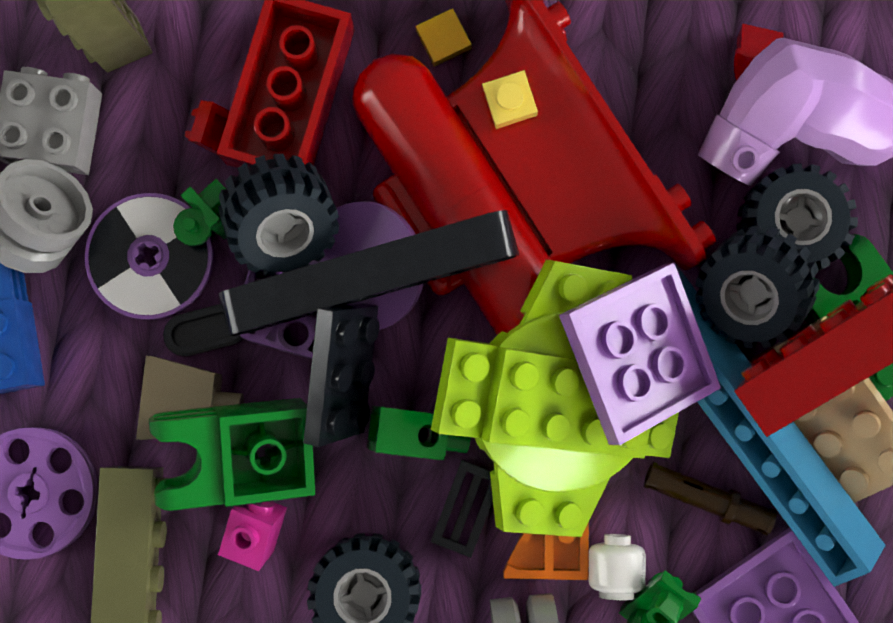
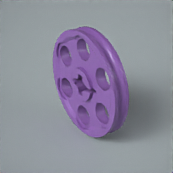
M32 427L19 428L0 435V513L7 515L12 524L9 534L4 538L0 537L1 555L28 560L46 557L74 543L92 521L98 503L99 485L97 473L86 451L66 434L48 428ZM17 439L24 440L30 449L29 457L21 464L15 463L9 456L10 445ZM58 448L66 449L72 458L70 468L64 473L54 470L50 462L51 455ZM34 482V489L40 491V497L28 503L29 496L22 494V489L25 486H31ZM75 489L84 498V506L78 514H71L64 509L63 497L68 490ZM39 522L48 523L54 531L53 541L46 547L38 545L33 539L34 527Z

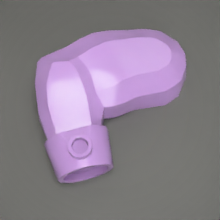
M787 38L776 39L752 60L734 83L720 115L716 114L698 155L719 170L748 186H752L779 154L780 151L777 149L793 138L812 147L823 149L842 164L876 166L893 157V80L876 73L845 53Z

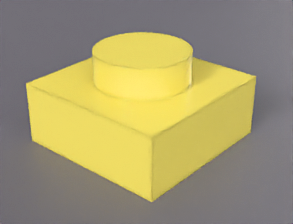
M525 70L482 84L496 129L538 116V110Z

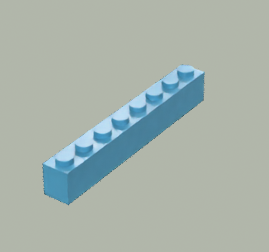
M675 263L721 386L719 390L697 401L834 587L870 573L886 546L794 422L768 437L765 436L734 392L744 380L741 372L751 366L750 362L736 343L732 344L726 341L728 336L726 333L720 331L717 335L711 329V326L714 324L711 319L704 321L700 314L704 304L696 303L695 294L697 291Z

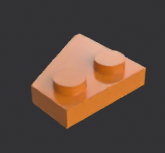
M589 522L581 537L521 533L503 569V578L588 580Z

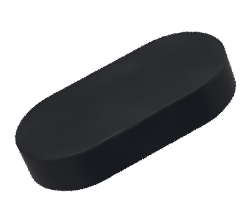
M221 304L176 315L168 321L163 332L167 348L172 353L183 357H191L234 346L244 340L240 335L229 336Z

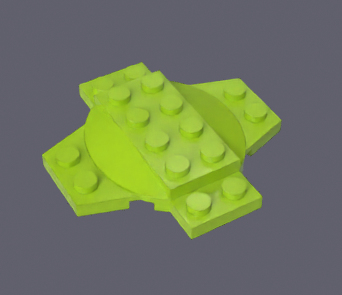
M546 259L520 310L524 317L518 326L508 333L500 332L490 343L448 337L431 430L438 434L473 437L479 448L485 451L494 462V470L490 472L495 526L503 532L581 537L611 476L624 468L633 458L645 459V456L670 458L679 412L621 445L608 444L559 317L560 314L632 280V275Z

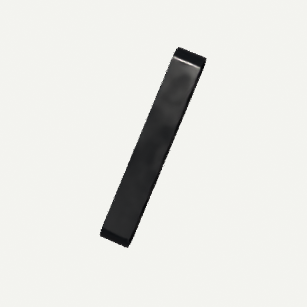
M501 210L224 290L219 293V298L229 336H237L317 314V309L350 305L519 256V251L508 210Z

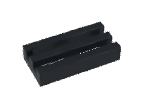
M461 460L431 538L432 543L470 558L472 557L493 502L490 479L491 471ZM466 472L472 473L474 476L450 539L443 537L442 535ZM485 478L490 480L467 543L463 545L458 543L481 480Z

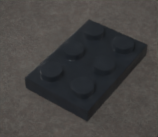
M362 303L317 309L304 444L321 447L364 433L365 426L370 417L368 405L369 386L375 373V366L372 362L374 342L378 337L380 329L379 320L377 319L378 306Z

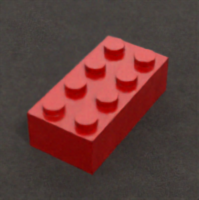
M264 0L217 150V155L226 165L238 168L247 163L248 166L256 163L255 158L264 155L266 160L273 159L274 154H284L286 160H289L294 155L302 158L304 165L310 162L314 166L355 31L351 13L306 0Z
M892 274L871 285L867 289L868 292L860 298L862 302L854 305L851 299L847 300L827 314L828 317L819 323L820 328L816 330L812 324L804 327L788 339L789 342L779 349L780 353L771 348L751 362L752 365L741 372L744 380L734 392L766 437L893 363Z

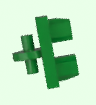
M217 179L199 194L189 187L180 195L193 207L181 211L173 224L174 234L185 245L192 247L202 245L210 238L212 230L223 240L226 239L218 206L221 205L219 200L220 192L226 188Z
M665 570L655 574L648 581L644 589L634 595L633 600H627L623 603L619 614L628 620L627 623H677L698 607L701 598L695 593L683 590L682 580L678 577H673Z

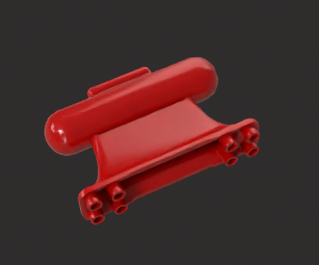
M505 0L509 11V20L498 47L474 76L448 96L445 95L430 70L413 56L394 53L374 59L360 73L353 88L352 103L356 115L394 173V175L374 188V200L376 203L387 206L401 215L412 227L415 234L483 214L508 210L519 256L428 282L432 291L437 295H446L462 284H465L497 335L502 331L508 333L521 323L524 315L520 310L546 259L570 264L590 254L609 248L641 245L656 248L666 253L682 270H689L706 260L705 249L716 243L712 230L704 221L701 220L692 227L689 225L682 214V211L692 205L685 189L677 183L666 190L659 177L653 175L566 43L568 39L566 38L564 28L571 24V19L567 10L559 1L547 8L544 0ZM525 70L538 110V116L496 129L482 84Z

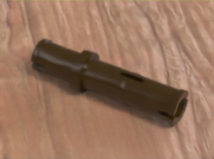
M652 462L644 479V488L652 489L719 516V521L729 525L731 522H735L760 532L764 536H768V533L770 534L774 527L777 510L769 509L741 498V493L733 489L726 492L695 478L658 465L656 462Z

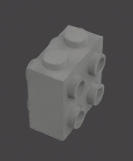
M22 67L21 72L4 70L0 91V161L10 164L23 159L43 160L61 167L68 173L89 175L102 93L89 82L90 79L76 73H64L63 78L48 76L47 72L32 67Z

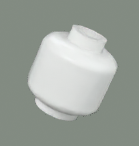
M604 534V542L596 543L590 547L588 582L591 588L599 591L600 598L608 600H633L634 593L644 589L646 574L645 550L639 545L631 544L630 535Z

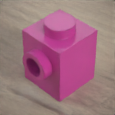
M274 501L234 506L230 511L218 555L259 571L274 552L287 507L279 505Z

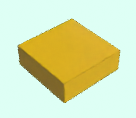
M453 8L415 26L416 32L434 67L471 49L472 44Z

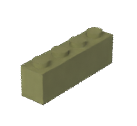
M36 0L44 17L48 21L54 20L60 33L63 36L68 35L77 50L82 49L90 63L97 62L107 73L153 53L137 16L125 0Z
M100 467L91 623H162L161 610H156L157 592L160 593L164 584V567L158 565L159 548H163L166 542L167 526L165 521H161V508L155 505L154 490L160 481L167 479V477H163L164 467Z

